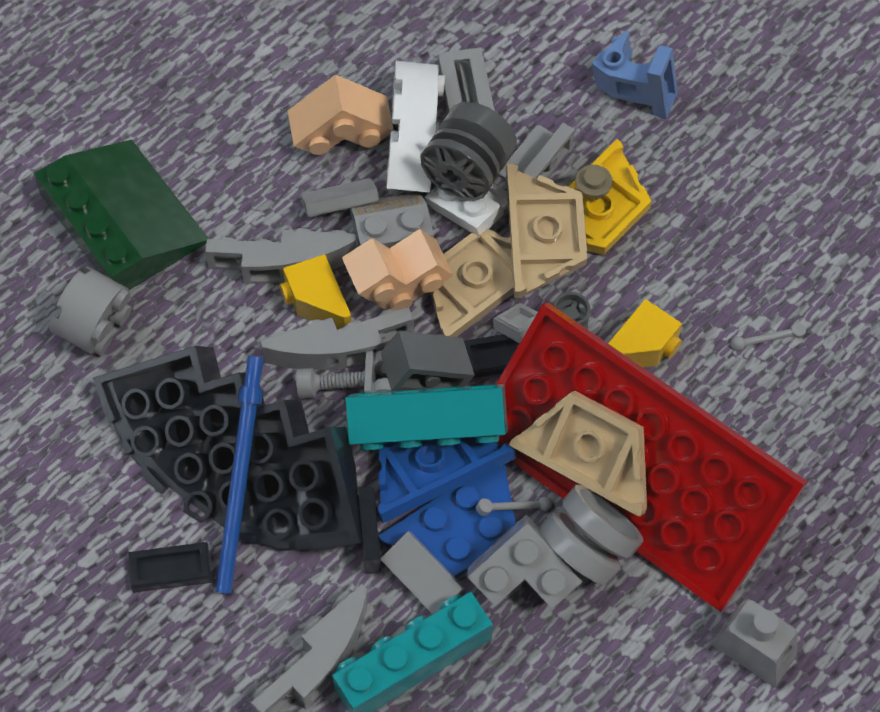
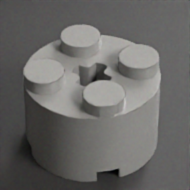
M87 266L85 267L86 274L81 271L76 273L64 289L56 304L62 308L59 319L54 316L51 317L49 329L55 335L90 354L96 353L102 356L112 341V336L108 334L115 324L123 326L132 311V307L127 304L131 293L127 287Z

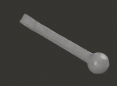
M795 323L788 330L745 339L736 336L731 340V347L736 351H741L745 346L791 336L802 338L806 333V327L801 323Z
M541 497L538 501L492 503L484 498L478 502L476 510L482 516H487L491 511L538 508L543 512H547L552 507V501L548 497Z

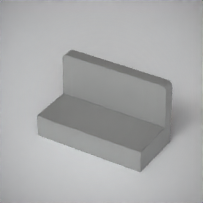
M562 123L555 133H552L537 125L510 157L503 169L499 171V177L506 180L507 164H514L519 166L518 171L535 178H538L539 175L549 178L573 148L575 129Z

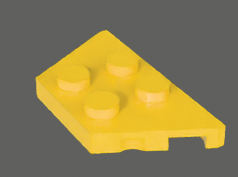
M618 139L592 163L593 165H600L610 172L612 176L610 191L598 200H589L583 197L587 251L605 255L651 206V199L645 187L640 185L638 174L633 164L629 165L623 153L624 147ZM576 179L568 187L577 190Z

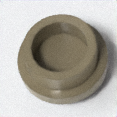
M587 165L581 168L576 175V188L582 192V196L586 199L598 200L610 191L612 176L606 168L600 165Z

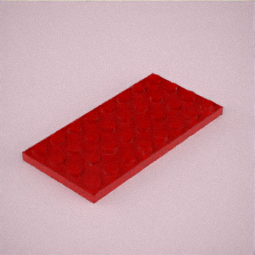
M549 302L542 304L497 384H505L508 431L505 435H499V441L496 442L502 446L506 442L510 444L514 437L524 432L534 424V421L550 411L560 400L573 391H577L644 427L647 498L645 514L639 517L608 499H604L625 515L642 535L643 543L636 552L720 612L727 607L808 483L807 480ZM515 449L516 459L512 460V462L563 499L575 485H580Z

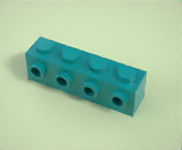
M505 384L350 394L345 398L349 444H360V450L382 449L383 442L397 441L399 448L422 446L421 440L437 439V445L460 444V438L476 437V443H491L499 441V435H505L508 431Z
M472 592L463 597L459 595L450 597L440 605L438 612L428 618L425 615L415 618L405 627L406 631L393 639L391 636H386L377 641L371 647V652L361 658L351 657L342 662L336 668V673L332 674L334 691L348 712H373L492 640L493 623Z

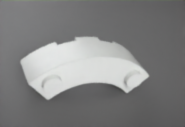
M403 61L395 62L392 124H398V131H391L386 177V187L388 189L430 192L432 181L426 176L421 166L420 155L436 133L438 96L443 97L445 76L438 75V65Z

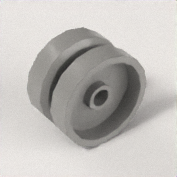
M575 485L563 499V507L566 513L552 512L540 527V533L548 545L571 567L590 580L606 585L609 584L621 569L618 557H631L643 543V537L631 521L615 506L582 485Z

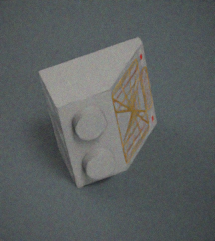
M420 192L381 198L375 203L349 208L354 234H356L357 247L374 238L386 247L391 248L418 229L423 230L434 238L427 203Z

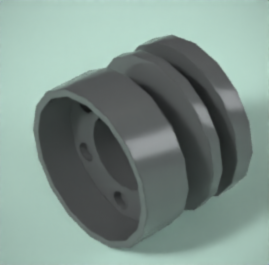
M461 102L452 107L438 128V131H436L421 153V166L433 184L448 195L461 200L476 201L484 198L492 187L494 181L499 176V171L503 169L517 148V138L509 123L491 108L476 102Z

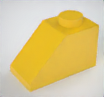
M325 254L283 268L285 282L279 284L285 304L293 303L298 316L311 321L316 319L325 320L332 317L337 330L351 322L350 311Z
M645 299L608 344L641 367L657 366L665 356L671 359L681 346L682 340L679 336L682 323Z

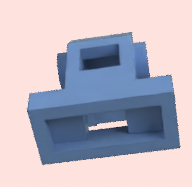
M625 31L619 38L617 36L613 37L611 45L606 50L601 51L592 62L596 86L612 98L652 106L654 116L667 120L678 94L673 48L659 45L652 62L637 64L630 61L633 54L629 43L630 32Z

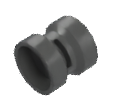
M567 292L557 297L553 306L588 329L591 308L589 301L577 292Z

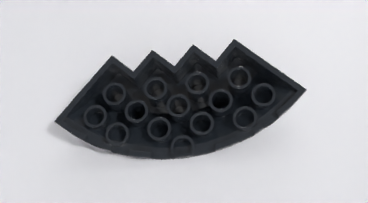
M192 346L93 377L101 406L109 423H113L117 434L122 440L121 446L126 454L131 455L134 461L144 469L141 474L161 494L169 487L185 499L183 512L202 523L212 518L224 527L241 410L238 395L240 386H244L245 373L238 372L221 378L214 347ZM262 395L261 405H257L239 533L240 541L261 544L276 549L297 550L332 549L362 543L356 464L351 445L349 444L346 427H328L309 433L301 400L284 399L265 405ZM190 504L205 513V516L201 517L190 510Z

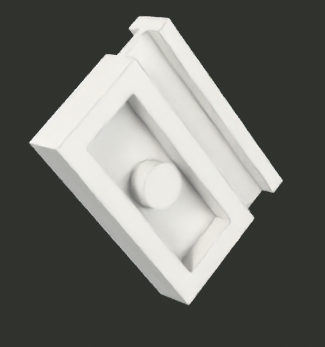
M495 184L492 185L484 198L476 201L458 199L448 195L438 187L432 189L425 196L427 205L467 231L476 233L478 236L495 224L504 215L503 211L508 207L507 191Z

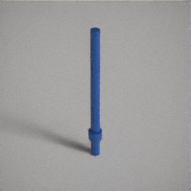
M248 355L244 386L239 388L238 402L241 403L215 591L231 594L256 410L257 405H261L263 389H260V380L264 358Z

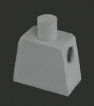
M748 599L731 614L711 642V645L775 688L797 657L798 632L795 628L778 618L774 612L766 610L755 601Z

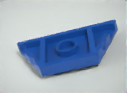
M476 437L460 438V444L437 445V439L421 440L422 446L399 448L398 441L384 443L383 448L379 449L380 504H378L380 519L383 523L390 521L516 459L515 448L509 446L507 442L503 446L496 442L476 443Z
M505 464L438 496L378 535L380 544L387 548L389 546L393 547L408 531H411L456 579L468 572V567L516 524L513 510L491 511L487 516L480 515L476 510L478 502L484 498L492 503L512 502Z

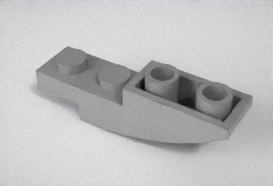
M297 228L294 230H282L281 243L272 242L267 239L256 241H238L229 237L207 239L205 252L209 269L241 270L244 284H266L285 282L283 268L323 254L326 255L331 269L344 264L342 257L357 248L356 234L347 233L342 230L313 232L308 229Z
M409 307L399 310L388 309L377 317L365 321L355 320L338 330L332 317L325 320L316 319L307 322L301 328L288 332L278 331L268 336L267 339L261 340L262 356L267 364L292 369L314 368V370H331L365 365L366 351L376 353L383 350V345L388 344L398 331L414 332V319Z
M363 584L354 591L349 589L342 593L335 601L334 609L326 616H317L308 623L302 636L303 648L307 653L305 655L299 653L286 664L284 668L285 673L274 682L271 680L265 682L256 690L253 695L254 700L251 702L253 712H280L293 699H296L307 709L333 681L332 674L336 673V668L348 659L361 631L368 605V591Z

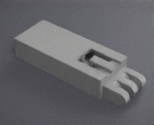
M481 47L438 53L439 73L445 76L443 93L447 113L450 112L454 105L461 102H476L494 110Z

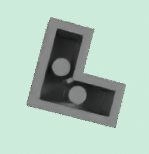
M527 515L468 567L467 576L494 606L521 582L526 580L553 609L582 583L580 573L566 563L548 545L540 533V529Z

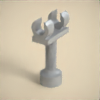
M382 350L376 353L366 351L365 371H362V373L351 372L350 374L348 372L347 374H322L320 376L315 373L314 368L297 369L296 387L299 399L315 398L317 391L328 388L332 389V387L333 389H336V387L338 389L347 388V386L348 388H351V386L362 387L363 385L364 393L391 391L388 378L376 380V374L387 376L381 356Z

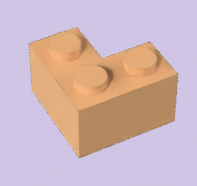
M336 74L288 110L294 147L315 155H323L343 139L366 148H371L389 136L391 131H394L387 96Z
M418 229L391 248L371 238L342 257L358 295L385 310H399L410 307L414 300L425 293L439 289L445 280L453 276L437 240L421 229Z

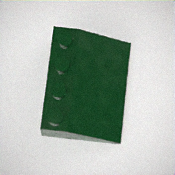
M132 139L65 155L34 173L41 197L96 271L127 287L129 290L206 245L207 239H209Z

